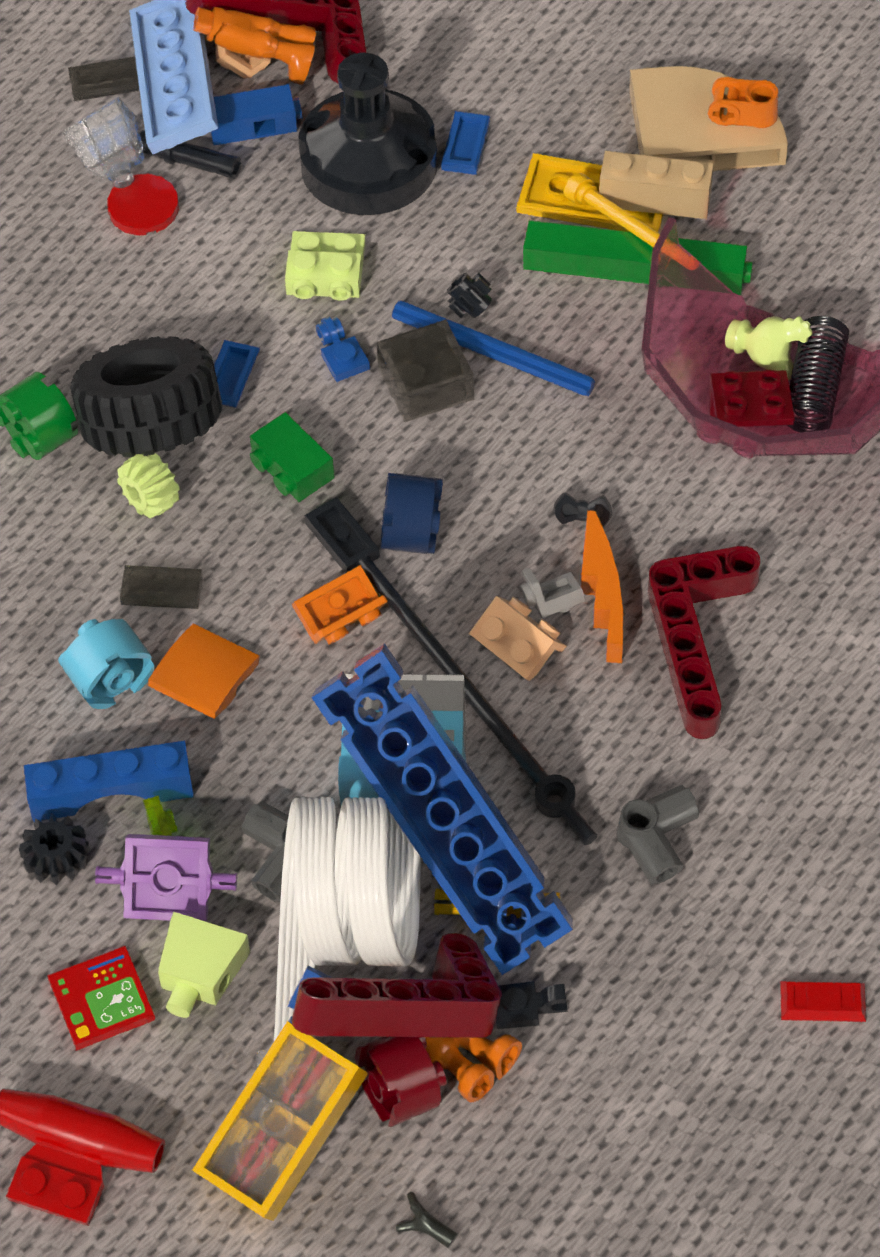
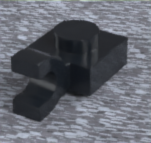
M535 981L498 985L502 997L496 1017L497 1029L540 1026L538 1014L568 1012L564 984L545 987L541 992H536Z

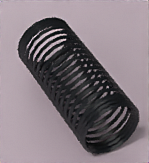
M823 315L813 316L805 321H808L810 326L827 325L838 329L842 334L825 327L811 328L812 331L823 330L835 333L842 340L834 335L818 332L813 333L811 336H827L837 341L834 342L828 339L809 336L806 343L798 342L789 386L794 413L810 420L827 419L824 422L813 423L795 417L796 421H794V424L787 426L802 434H821L828 431L831 427L849 339V329L843 322ZM813 352L825 353L831 356L818 355ZM813 358H821L830 362L819 361ZM811 363L822 364L828 367H820L813 365ZM811 369H818L828 373L817 372ZM811 375H819L825 378L813 377ZM809 380L819 381L826 384L814 383ZM809 386H816L823 389L811 388ZM809 392H817L823 395L812 394ZM806 397L817 398V399H820V400H813V399H809V398H806ZM795 409H798L809 414H822L823 417L806 416L804 414L797 412Z

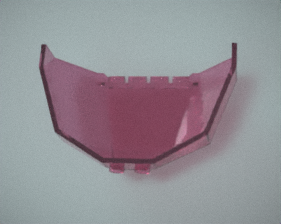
M669 217L652 251L641 348L644 371L697 431V436L701 440L709 444L721 443L731 447L735 453L744 458H803L856 454L880 432V349L870 352L850 343L847 344L833 420L828 430L799 433L787 425L738 427L710 416V373L765 370L753 362L747 350L737 354L734 350L726 348L725 336L730 323L734 319L741 321L747 319L752 327H756L764 319L773 317L774 314L751 305L747 306L743 296L733 293L679 244L676 219ZM811 336L813 338H823L834 342L837 341L827 336ZM799 341L792 342L790 358L793 364ZM813 352L818 355L831 356L825 353ZM813 358L819 361L830 362L821 358ZM811 363L813 365L820 367H828L822 364ZM811 369L817 372L828 373L818 369ZM811 375L813 377L825 378L819 375ZM809 380L814 383L826 384L819 381ZM809 386L811 388L823 389L816 386ZM809 392L812 394L823 395L817 392ZM806 397V398L813 399V400H820V399H817V398ZM795 409L797 412L804 414L806 416L823 417L822 414H809L798 409ZM794 413V415H795L796 418H799V419H801V420H803V421H807V422L816 423V422H824V421L827 420V419H823V420H810V419H805V418L800 417V416H798V415H796V414Z

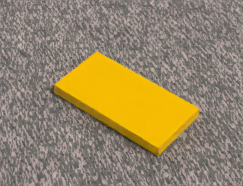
M533 153L516 206V213L630 232L591 205H576L564 195L567 181L576 173H583L592 179L599 193L602 165ZM625 210L659 233L664 214Z

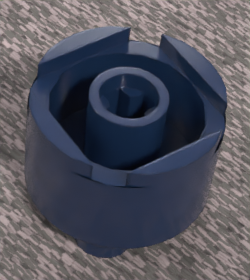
M388 473L382 518L381 549L421 554L435 553L436 535L438 534L440 524V511H438L439 501H441L443 479L411 474Z

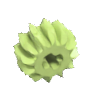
M156 453L148 456L136 454L117 469L119 476L117 481L123 489L122 495L127 497L129 505H133L140 515L144 514L151 519L173 507V504L179 500L178 491L180 488L174 480L175 474L170 472L168 464L163 463L160 456Z

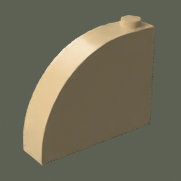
M684 66L630 70V97L640 155L714 163L713 171L786 165L788 142L779 116L776 123L767 128L739 125L723 126L711 121L708 116V109L714 100L712 94L713 82L721 77L730 76L708 69ZM728 87L725 88V95H728ZM724 108V115H726L727 108Z

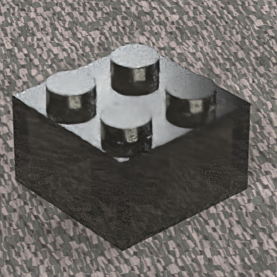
M447 320L376 342L378 368L404 422L474 400V374Z

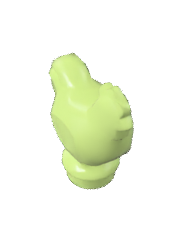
M776 316L768 317L756 327H752L747 319L743 321L734 319L727 329L725 346L728 349L734 350L737 354L747 350L753 362L765 370H786L789 381L793 370V362L790 358L792 342L800 341L806 343L813 332L810 328V323L803 321L800 316H797L795 319H783Z

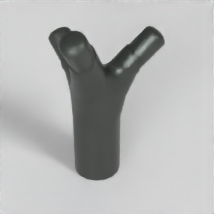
M409 1192L407 1198L410 1209L415 1217L411 1221L397 1224V1232L410 1230L423 1232L449 1248L457 1238L458 1233L432 1216L419 1203L415 1193Z

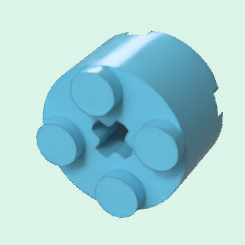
M92 619L85 622L78 630L79 636L58 659L64 672L82 697L94 709H107L116 704L113 697L129 688L133 693L141 690L154 671V663L151 661L152 656L130 625L123 619H111L100 623L98 620Z

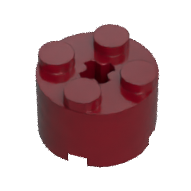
M381 1037L357 1047L355 1051L356 1065L360 1068L365 1067V1071L368 1073L367 1079L361 1084L379 1119L382 1122L389 1120V1127L396 1126L439 1107L442 1102L440 1087L447 1084L446 1076L438 1061H431L426 1051L427 1043L425 1037Z

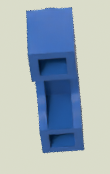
M185 740L24 765L27 801L33 822H35V818L40 821L49 820L51 814L57 818L75 816L78 810L85 804L111 795L138 796L152 804L194 797Z

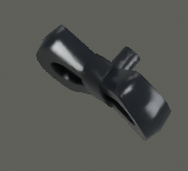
M564 492L557 498L553 507L554 514L561 524L574 520L587 521V511H596L603 527L612 516L611 504L604 495L591 502L587 500H579L578 502L570 494Z

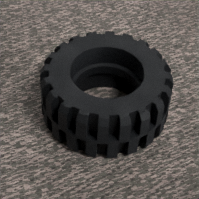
M158 336L149 337V339L141 341L139 339L131 340L129 343L121 346L117 344L109 347L108 351H100L93 355L92 360L82 363L71 381V394L83 439L99 452L104 451L107 455L112 456L122 454L124 457H134L136 454L148 456L162 450L165 452L174 450L176 446L181 444L187 445L193 442L195 437H202L206 434L209 428L215 425L222 411V400L212 356L202 345L196 344L193 340L187 338L180 340L178 337L173 336L168 338H160Z

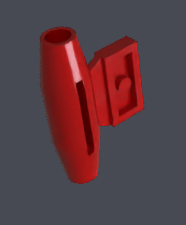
M5 1088L0 1091V1125L35 1143L20 1158L6 1195L9 1201L89 1226L104 1189L102 1166L155 1173L160 1165L165 1149V1140L120 1116L55 1095Z

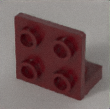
M764 370L710 373V418H716L719 428L793 425L795 415L787 371Z

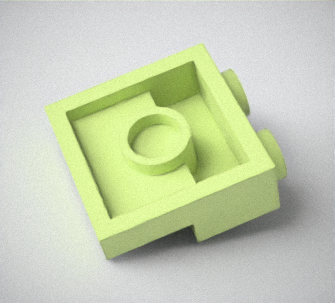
M293 231L291 250H288L285 274L286 295H294L300 299H309L313 296H329L339 301L347 300L350 297L359 298L365 234Z

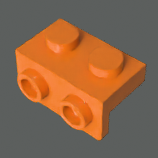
M360 565L294 601L291 605L314 643L317 644L325 639L328 645H331L349 634L346 627L359 621L363 627L382 616L379 609L388 601L384 595L378 596Z

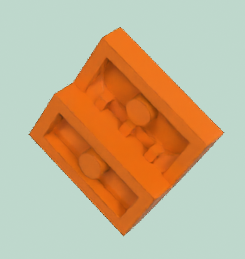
M193 623L162 658L148 679V686L215 719L235 698L237 687L258 666L260 655Z

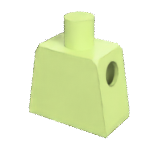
M173 912L158 971L161 988L172 991L166 1009L178 1017L187 1018L192 1011L196 999L216 1005L250 954L248 935Z

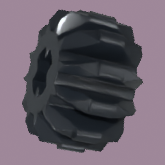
M51 814L47 823H43L35 818V830L24 829L22 835L24 842L19 847L20 857L24 859V869L28 874L35 873V877L40 883L48 878V875H51L52 882L57 886L60 881V874L63 873L69 879L74 880V868L85 869V856L89 855L90 852L89 843L85 839L84 829L81 825L74 826L73 820L69 816L58 822L57 817ZM52 847H58V849L51 850Z

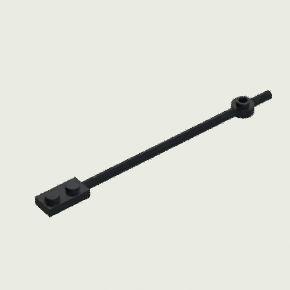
M335 497L305 514V524L345 573L361 565L373 587L381 596L384 595L390 608L444 674L464 675L465 699L536 785L535 804L537 809L543 815L551 818L562 817L584 845L594 842L598 835L574 807L576 797L574 784L565 776L557 774L548 775L375 565L373 561L380 557L378 546L340 500ZM552 795H558L562 798V801L553 803L548 798Z

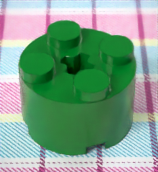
M41 372L32 373L0 394V426L6 427L13 438L10 440L12 448L23 459L30 455L33 459L40 460L78 435V428L72 430L71 423L76 421V417L70 404L54 383L47 387L41 381V379L46 377Z

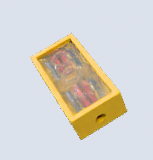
M287 1021L192 1170L263 1218L274 1221L368 1073L312 1036L300 1033Z

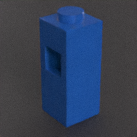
M289 84L215 96L214 104L218 129L211 131L213 145L297 132L296 119H302L299 97L292 98Z

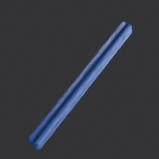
M398 301L393 309L392 317L395 320L583 396H589L593 391L595 380L578 371L404 301Z

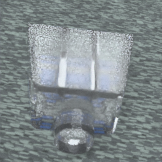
M119 97L62 131L63 136L82 163L101 184L112 181L116 188H125L133 182L134 176L130 169L142 163L145 155L136 116Z

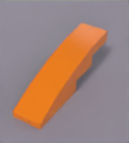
M587 511L581 588L584 594L595 595L594 628L608 629L606 662L622 663L623 604L619 575L609 540L596 511Z

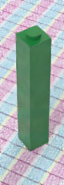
M531 220L528 222L523 246V269L735 295H741L743 283L750 284L753 262L746 261L747 246L664 236L696 258L697 267L694 270L688 271L631 232Z

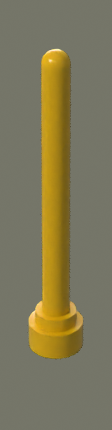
M576 173L567 181L564 195L576 205H591L684 269L691 271L697 267L695 257L599 194L595 182L583 173Z

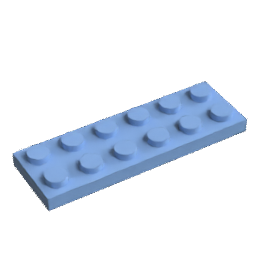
M153 0L129 10L146 143L152 154L165 149H171L180 143L198 136H204L218 129L204 34L193 31L195 15L186 8V0Z

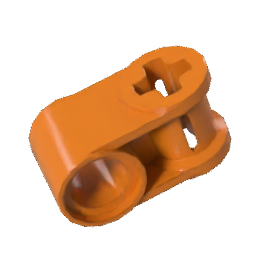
M721 77L713 82L712 94L714 100L708 109V116L712 122L723 126L739 125L756 128H767L776 123L778 119V88L771 81ZM726 87L729 88V89H728V95H725V88H726ZM724 108H727L726 115H724Z

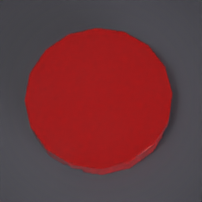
M153 174L132 175L133 182L129 186L120 188L119 183H117L111 189L107 198L108 214L114 226L125 233L137 236L147 235V233L153 231L157 233L166 229L175 220L179 212L178 193L172 183L161 176Z

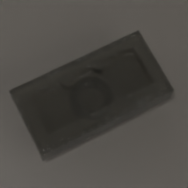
M135 56L68 67L74 102L140 91Z
M125 565L120 592L121 605L198 609L203 579L202 569Z

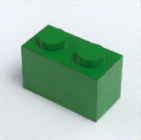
M286 412L250 435V459L260 472L267 470L273 476L275 486L284 496L291 494L298 502H301L335 478L333 458Z

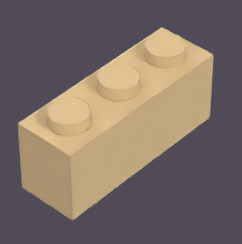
M605 151L600 175L599 194L623 210L707 219L714 163Z

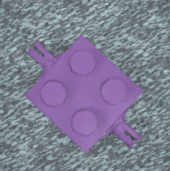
M127 834L125 837V859L121 868L97 866L95 883L120 884L124 897V918L171 921L173 912H177L206 922L208 917V898L212 889L236 891L238 876L237 873H213L209 860L210 838Z

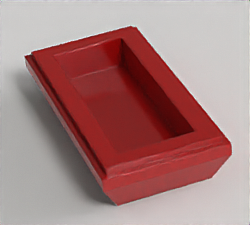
M780 981L781 1020L866 1022L865 983Z

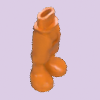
M198 7L195 14L193 31L207 35V41L212 42L214 38L215 44L224 49L258 59H279L288 65L290 81L299 85L305 82L315 49L313 46L316 36L315 28L307 25L280 24L272 18L224 10L218 7H214L213 11Z
M504 1034L494 1041L486 1037H425L427 1043L426 1051L431 1061H438L443 1069H448L459 1081L458 1091L469 1103L480 1100L494 1086V1076L500 1080L513 1067L522 1050L521 1041L509 1034ZM458 1048L468 1050L482 1064H474L464 1057Z

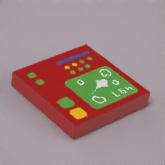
M126 946L47 975L76 1051L155 1020V1015Z

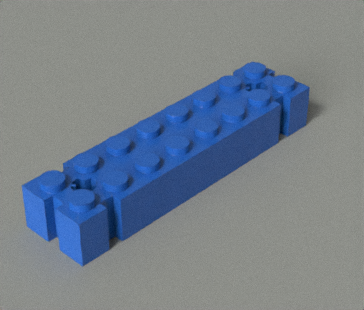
M385 643L356 662L354 667L356 675L348 679L342 671L315 689L311 698L330 726L339 720L346 730L343 731L340 739L378 796L385 800L387 809L473 934L481 929L487 934L484 936L483 948L502 975L530 958L532 943L539 940L545 948L573 930V918L554 891L547 896L542 893L541 890L544 889L545 877L414 685L404 690L398 682L402 678L403 669ZM366 697H369L372 701L376 699L381 701L379 706L380 712L376 713L373 708L367 711L363 708ZM507 907L522 908L521 917L517 918L514 914L506 916Z

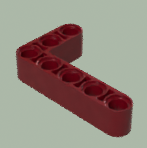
M359 0L185 1L186 8L193 15L196 14L198 7L213 11L214 7H218L224 10L272 18L280 24L307 25L315 28L316 31H322L327 73L336 83H338L337 71L339 64L352 54L366 53Z
M735 546L663 559L655 562L649 570L648 597L681 717L687 733L697 739H708L718 732L721 719V700L693 603L747 594L757 587L761 563L760 556L757 551L748 546ZM669 616H679L680 618H672ZM679 648H687V649H690V650H688V651H682V650H679ZM688 681H697V682H699V683H698V684H691V683H688ZM698 714H706V715H708L709 717L701 718V717H698V716H696V715H698Z
M448 933L440 939L432 973L433 979L313 977L302 980L298 988L292 1025L300 1033L311 1036L487 1037L493 1032L502 994L477 943L466 935Z

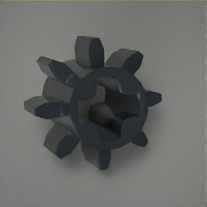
M479 272L473 278L467 273L461 274L447 289V293L451 296L448 300L450 303L448 307L460 318L466 313L472 318H476L492 302V298L488 295L492 290L489 287L491 284Z

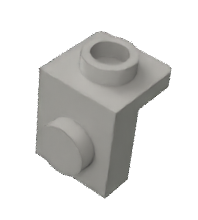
M530 568L522 570L526 583L520 585L524 600L528 607L535 606L542 618L554 613L568 612L575 605L586 601L581 586L571 572L539 584Z

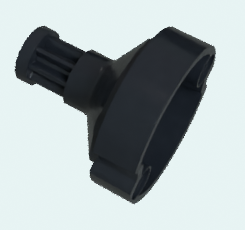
M364 52L352 54L339 64L337 71L339 87L343 92L333 95L318 104L306 116L301 125L298 143L302 179L314 197L335 210L355 215L389 213L414 202L429 188L434 180L438 167L434 122L428 112L415 100L401 93L385 89L388 85L389 70L386 62L381 57Z

